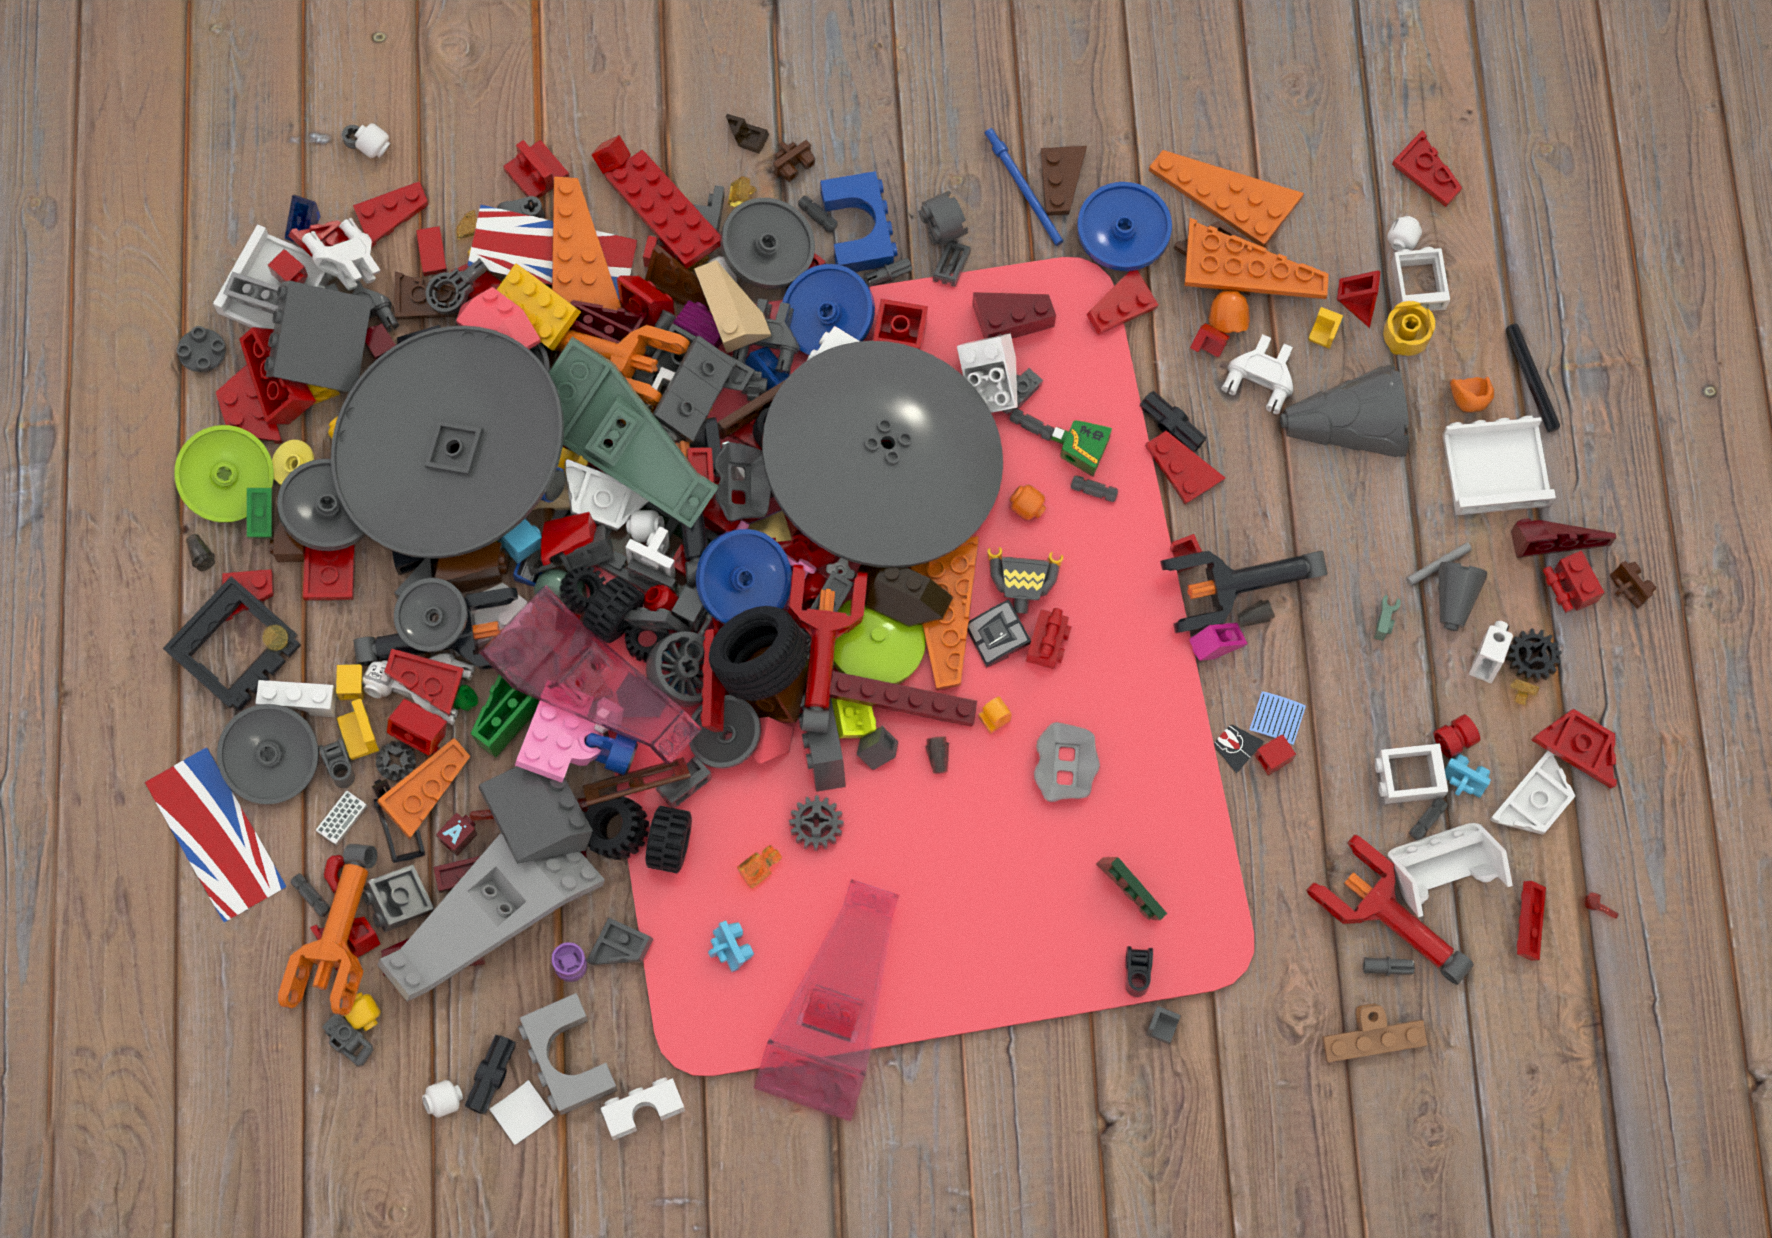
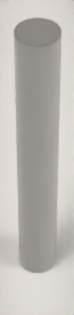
M1466 542L1406 578L1408 584L1412 586L1438 571L1441 562H1453L1472 551L1470 544Z

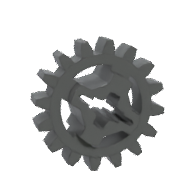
M818 795L815 796L812 802L806 797L805 805L798 802V811H791V816L795 818L789 820V825L794 827L791 829V835H798L796 843L799 844L804 841L805 849L813 845L814 851H817L818 846L822 845L826 850L827 842L830 841L832 844H835L836 838L834 836L842 835V831L838 828L844 826V821L838 820L842 817V811L835 812L837 804L828 805L827 797L823 802L819 801ZM812 809L807 816H803L806 811ZM821 809L827 811L831 816H826ZM814 819H819V827H814ZM802 830H807L812 835V838L805 835ZM825 831H830L826 836L821 838V835Z

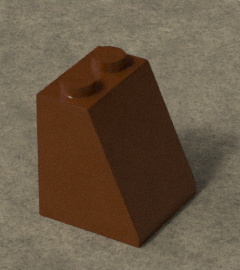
M493 542L470 553L439 558L435 578L450 582L461 593L502 582L503 574L508 573L509 560H506L507 553L503 551L501 543Z
M771 645L756 651L750 661L762 655ZM808 658L799 677L782 692L763 700H745L754 708L759 718L770 717L779 722H797L807 678Z

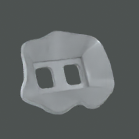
M1059 722L1052 723L1037 740L1036 748L1040 760L1034 770L1035 782L1044 798L1049 802L1069 798H1086L1091 793L1092 782L1100 768L1095 746V736L1085 728ZM1061 747L1073 748L1075 750L1074 761L1060 760L1058 758L1059 749ZM1057 772H1071L1073 774V783L1071 785L1058 784L1056 781Z

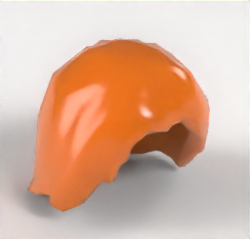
M1224 290L1212 300L1208 317L1209 325L1224 333L1247 331L1250 316L1246 298L1238 291Z
M1474 377L1465 380H1450L1449 384L1456 406L1463 412L1483 411L1494 399V388L1489 377L1485 379Z

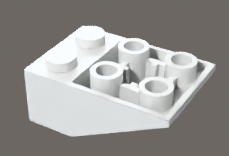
M1011 333L958 345L957 350L963 376L981 395L990 412L1017 408L1016 355Z

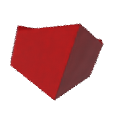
M1378 270L1339 279L1337 301L1344 305L1368 328L1371 325L1378 295L1381 274Z

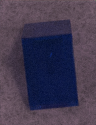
M297 195L292 196L284 239L294 242L288 236L292 229L297 228L300 231L309 229L311 225L318 224L321 215L315 201Z

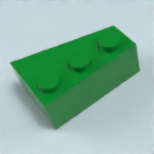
M502 664L499 668L497 680L489 691V698L485 706L482 707L471 731V735L477 745L495 758L535 714L541 699L536 689Z

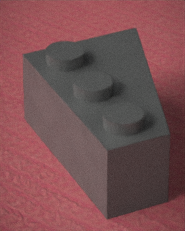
M831 698L829 709L826 710L829 711L827 733L805 731L806 733L802 734L804 749H809V754H806L808 769L813 771L816 792L846 787L843 756ZM804 705L802 706V713H799L798 716L800 728L802 726Z

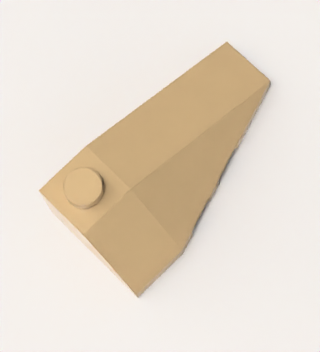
M717 260L694 268L727 353L772 336L763 313Z

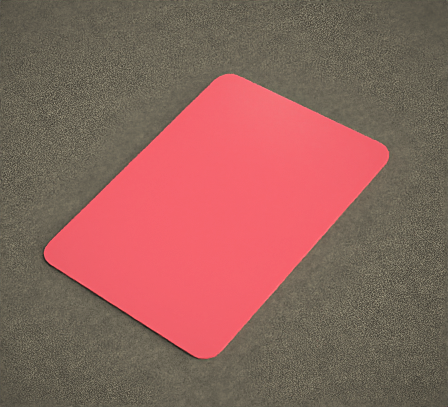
M1059 257L962 272L956 287L951 286L950 282L942 284V280L935 282L933 277L869 286L874 298L875 316L871 330L864 341H873L881 299L928 306L927 324L920 350L946 362L962 376L963 372L957 346L984 339L972 305L973 292L1049 294L1056 313L1055 326L1012 339L1016 355V374L1021 376L1030 368L1043 380L1042 386L1019 410L1023 411L1024 415L1029 414L1044 422L1043 425L1045 426L1048 424L1054 428L1059 427L1066 431L1070 430L1074 420L1110 427L1112 432L1093 477L1060 457L1062 444L1052 440L1048 441L1042 438L1041 434L1036 435L1021 427L1022 424L1019 423L1017 425L1011 422L1010 415L1012 411L1008 414L1002 411L991 413L1000 435L1003 451V472L999 493L994 506L984 523L972 536H979L969 621L1008 599L1014 607V598L1005 597L1004 593L998 591L991 578L988 549L990 548L991 554L997 555L999 554V547H1001L1002 556L1047 560L1049 554L1053 552L1052 559L1058 561L1060 556L1063 555L1057 582L1047 595L1040 596L1039 600L1029 599L1028 613L1016 614L1030 640H1032L1041 609L1052 612L1053 608L1063 610L1062 615L1069 617L1067 625L1072 626L1068 641L1063 639L1061 648H1064L1065 652L1062 662H1056L1055 669L1026 662L1030 645L1009 654L1008 658L986 668L967 632L961 686L938 691L936 690L925 639V651L918 668L907 680L898 685L976 700L974 725L970 727L872 707L873 715L876 719V729L883 726L898 741L896 756L887 763L872 770L857 755L861 738H839L846 787L816 792L813 771L808 769L806 754H809V749H804L802 734L806 732L801 731L799 719L796 723L781 722L793 727L789 753H784L761 764L750 756L743 763L725 769L713 768L704 764L711 772L712 779L675 808L690 811L692 817L688 848L681 870L678 873L647 868L645 856L648 837L645 836L643 838L644 846H638L639 852L636 854L630 853V858H627L638 930L654 939L643 960L654 1034L662 1055L675 1068L692 1076H719L1213 992L1232 985L1247 971L1254 954V930L1195 654L1189 641L1191 638L1190 631L1175 633L1173 623L1178 622L1179 619L1187 618L1177 570L1169 571L1162 570L1161 560L1174 558L1170 550L1171 542L1153 457L1145 446L1149 439L1143 411L1140 407L1141 401L1125 326L1123 323L1098 335L1087 317V313L1114 287L1111 277L1097 264L1079 257ZM783 300L768 303L772 305L769 319L776 320L780 302ZM722 342L718 349L732 357L733 351L727 353ZM749 346L747 357L751 352L761 349L763 346ZM769 348L778 359L780 350ZM800 350L797 354H794L790 375L806 362L809 357ZM723 388L707 418L716 417L718 424L720 420L751 401H747L748 397L746 394H742V391ZM728 436V437H726V438H724V439H722V440L720 439V447H721V449H722V446H721L722 443H724V442H726V441H729V442H732V443H737V444L741 443V442H739V441H737V440L731 438L730 436ZM882 440L881 442H891V441H889V440ZM590 462L587 463V464L590 465L591 467H593V468H595V469H597V470H599V471L605 473L604 471H602V470L599 469L598 467L594 466V465L591 464ZM715 474L713 475L714 482L720 479V477H716ZM1077 475L1083 477L1085 481L1089 479L1105 484L1107 488L1109 486L1117 488L1118 495L1116 500L1111 502L1105 500L1106 497L1103 496L1099 498L1083 493L1084 490L1081 489L1080 491L1073 490L1071 488L1073 477ZM1030 484L1045 495L1043 505L1046 506V509L1038 519L1034 516L1031 520H1024L1011 510L1012 502L1009 499L1018 486L1024 487ZM775 497L770 498L766 516L782 510ZM643 506L640 510H652V509H650V508H648V507H646V506ZM659 514V516L663 517L664 524L666 526L667 522L669 521V518ZM751 518L748 521V523L756 521L760 518ZM626 522L617 531L613 530L608 540L611 539L613 553L616 551L627 557L626 545L633 538L627 532ZM680 524L669 539L670 547L665 556L671 559L679 546L683 545ZM638 542V543H640V544H642V545L648 547V546L646 545L647 542ZM835 555V561L829 564L837 563L841 557ZM626 561L623 568L627 569L629 565L628 561ZM848 561V566L856 574L861 564ZM827 565L816 569L819 574L824 575L827 579L829 578L830 574L826 572ZM591 566L594 567L593 572L597 570L601 572L600 578L605 577L606 580L602 582L603 585L615 578V576L597 566ZM675 571L676 589L674 592L679 596L687 580L685 576ZM586 585L587 598H589L590 589ZM852 588L841 606L852 598ZM802 605V610H803V611H806L807 609H809V608H806L804 605ZM712 621L709 623L706 630L713 629ZM668 629L669 635L676 632L675 630ZM649 630L643 631L638 636L639 644L644 647L654 645L657 640L656 634ZM593 633L599 676L614 694V698L607 700L619 706L616 693L629 673L647 677L646 663H644L643 659L638 661L635 656L632 657L629 650L626 648L625 633L611 643L604 642ZM675 643L678 649L680 647V643ZM834 666L833 671L839 672ZM662 670L664 675L670 673L669 671ZM696 687V693H701V690ZM1000 696L1012 713L1011 721L990 734L979 719L978 714L983 711L982 708L988 702ZM703 702L690 707H676L668 704L659 719L656 717L622 719V726L616 733L609 729L608 735L610 738L615 739L617 733L635 739L639 743L628 773L684 757L686 764L690 762L695 755L688 743V725L693 713ZM1059 722L1085 728L1095 736V746L1100 768L1092 782L1091 793L1086 798H1069L1049 802L1044 798L1035 782L1034 770L1040 760L1036 748L1037 740L1052 723ZM728 733L725 736V740H729L732 737V733ZM1061 747L1058 758L1062 761H1074L1075 750L1073 748ZM671 769L642 778L644 784L671 777L674 771ZM1059 771L1057 772L1056 781L1061 785H1071L1073 783V774L1071 772ZM630 781L617 784V791L630 788ZM656 787L625 796L643 807L641 810L647 814L645 820L649 821V827H646L648 832L650 831L652 819L659 806L670 807L656 791ZM818 795L821 802L827 797L828 805L837 804L835 812L842 811V817L838 820L844 821V826L838 827L842 831V835L834 836L836 838L835 844L829 841L827 842L826 850L822 845H819L818 850L814 851L813 845L805 849L804 841L799 844L796 843L798 835H791V829L794 827L789 825V820L795 819L791 816V811H798V802L805 805L806 797L812 802L815 796ZM812 809L806 811L803 816H807ZM821 809L826 816H831L827 811ZM814 819V827H819V819ZM802 830L805 835L812 838V835L807 830ZM825 831L821 835V838L826 836L830 831ZM1103 857H1119L1167 914L1161 920H1148L1140 912V907L1130 900L1123 890L1096 863ZM723 921H727L728 924L739 922L743 930V936L736 939L739 947L749 944L754 952L752 958L734 972H731L727 961L721 963L718 956L711 958L708 954V951L714 948L710 941L715 938L713 931ZM1127 946H1131L1132 949L1141 950L1153 948L1151 981L1147 992L1141 997H1133L1126 990L1125 960ZM1139 978L1131 980L1135 987L1141 988L1145 986L1144 982Z

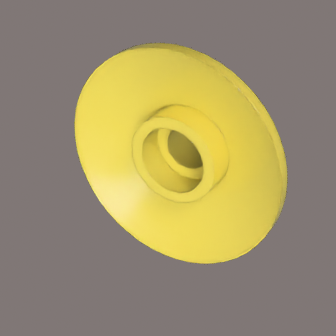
M289 440L276 450L272 463L274 479L282 485L285 478L295 467L297 468L306 462L314 460L310 446L301 440Z

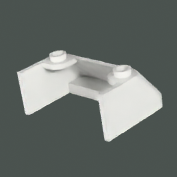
M1477 823L1465 824L1393 848L1388 852V859L1394 864L1395 879L1403 899L1418 917L1423 916L1421 904L1429 898L1428 889L1470 875L1481 882H1490L1494 878L1499 877L1507 887L1513 886L1506 850Z

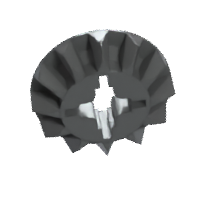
M391 741L389 744L382 746L379 753L376 754V767L379 773L389 780L397 781L404 779L414 770L416 765V757L412 748L403 742ZM389 754L394 755L395 757H398L400 755L401 757L399 760L401 762L402 767H400L399 765L397 766V764L395 763L389 765L391 763Z

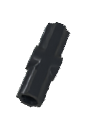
M1155 391L1150 392L1140 403L1142 410L1157 422V426L1162 433L1165 431L1169 432L1191 451L1196 452L1206 441L1207 437L1189 422V418L1183 410L1177 406L1172 407Z
M495 1034L485 1060L483 1059L477 1068L474 1077L475 1083L466 1101V1108L486 1115L496 1090H499L504 1082L507 1073L506 1067L511 1059L516 1042Z

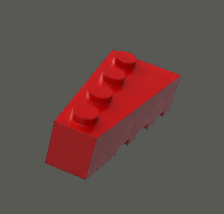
M252 327L239 341L265 422L289 425L312 406L316 400L307 384L266 377L267 371L264 370L266 358L270 356L271 347H269L268 342L274 329Z

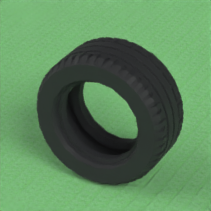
M759 606L739 613L723 625L711 643L709 663L711 669L731 696L748 701L763 700L782 692L799 677L805 667L809 647L805 636L788 612L777 607ZM771 645L762 655L745 662L756 651Z

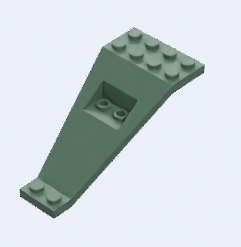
M571 337L549 371L562 403L564 415L563 445L691 528L717 491L718 485L697 473L616 365L576 338ZM619 419L625 420L626 425H624V426L619 425V424L617 423V420H619ZM611 439L613 444L606 445L604 440Z

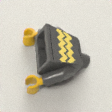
M999 547V554L993 555L989 548L988 559L990 561L991 578L998 591L1004 593L1005 597L1014 598L1013 608L1016 613H1028L1029 599L1039 600L1040 596L1047 595L1057 582L1063 555L1060 556L1058 561L1052 559L1053 552L1049 554L1047 560L1002 556L1001 547Z

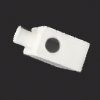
M1496 621L1494 626H1489L1481 641L1469 675L1492 684L1505 660L1513 637L1512 633L1508 632L1509 625L1507 623Z

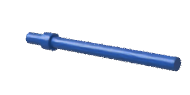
M989 128L985 131V135L992 144V150L996 157L1001 158L1055 246L1062 244V237L1008 154L1009 149L1006 144L1000 141L993 128Z

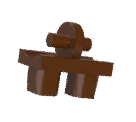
M807 139L798 146L794 142L789 145L783 141L778 143L780 151L774 154L777 160L773 162L775 168L773 173L777 178L782 176L785 180L791 182L798 176V171L794 166L800 163L806 170L815 165V157L811 152V144Z
M1625 560L1610 574V577L1619 588L1614 594L1617 598L1624 594L1638 609L1653 595L1656 586L1650 580L1644 582L1638 576L1641 573V568L1636 562L1628 564Z

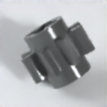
M755 371L742 394L747 395V401H752L767 391L768 379L762 378V372Z

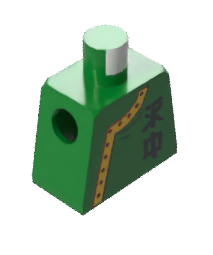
M1074 420L1069 431L1056 427L1051 440L1063 445L1060 455L1062 459L1094 477L1109 442L1112 428Z

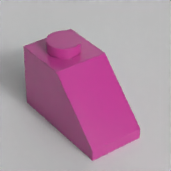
M1238 623L1209 625L1189 639L1193 647L1192 650L1199 661L1216 659L1248 644Z

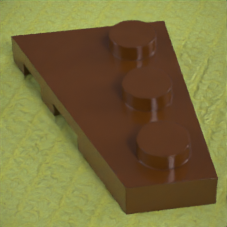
M657 244L653 248L645 280L652 282L660 292L668 294L673 300L683 305H686L689 300L695 304L700 302L710 311L698 278Z
M395 271V318L397 320L458 317L459 312L451 315L436 312L426 299V287L429 282ZM443 285L439 290L434 288L438 293V301L446 303L449 308V302L453 301L456 296V288Z

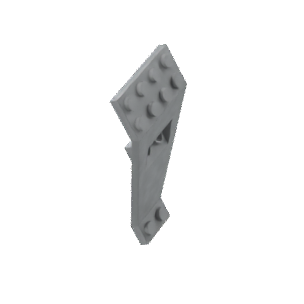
M500 833L403 947L379 959L377 966L408 1002L438 986L562 905L602 887L605 879L581 852L517 864L502 833Z

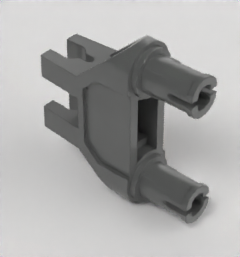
M360 280L356 281L357 287L352 289L354 292L352 295L372 299L369 319L378 316L387 332L392 331L389 322L394 330L397 329L399 323L391 311L392 303L390 299L378 292L363 288ZM335 283L326 286V289L339 291Z
M759 298L756 306L763 313L772 336L734 350L732 357L746 364L749 346L757 345L779 349L780 355L775 370L780 373L785 371V374H790L794 354H797L800 350V346L790 329L794 309L790 308V304L780 302L776 320L769 319L772 305L768 304V300Z

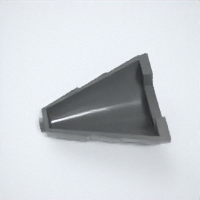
M1393 364L1380 366L1325 392L1315 393L1284 409L1283 414H1280L1281 428H1285L1286 436L1322 445L1332 444L1357 451L1364 450L1392 457L1406 456L1409 436L1404 434L1407 425H1409L1406 395L1399 371H1393L1395 370V365Z

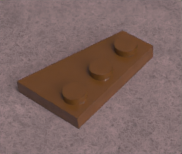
M1087 146L1041 148L1040 156L1045 211L1048 216L1069 215Z

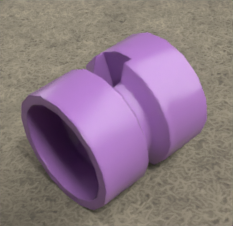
M567 942L556 947L552 954V964L558 977L566 982H574L581 979L586 973L587 961L580 946Z

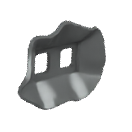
M726 443L715 460V469L721 478L715 496L726 519L732 522L745 518H761L766 516L772 491L765 474L762 451L743 444ZM732 467L744 469V481L732 479ZM732 490L745 493V504H734L732 502Z

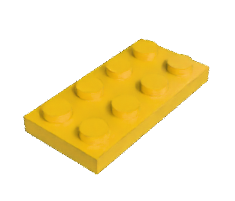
M515 263L497 288V291L523 309L538 334L541 343L553 351L581 313L580 310L517 263Z

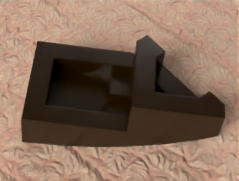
M727 114V121L738 146L760 154L769 136L767 129L747 124L744 118Z

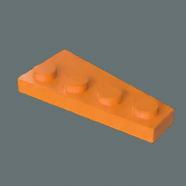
M453 738L380 797L377 803L410 840L469 760L470 755Z

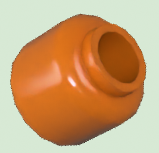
M1030 484L1024 487L1018 486L1009 499L1012 502L1011 510L1024 520H1031L1034 516L1038 519L1046 509V506L1043 505L1045 495Z

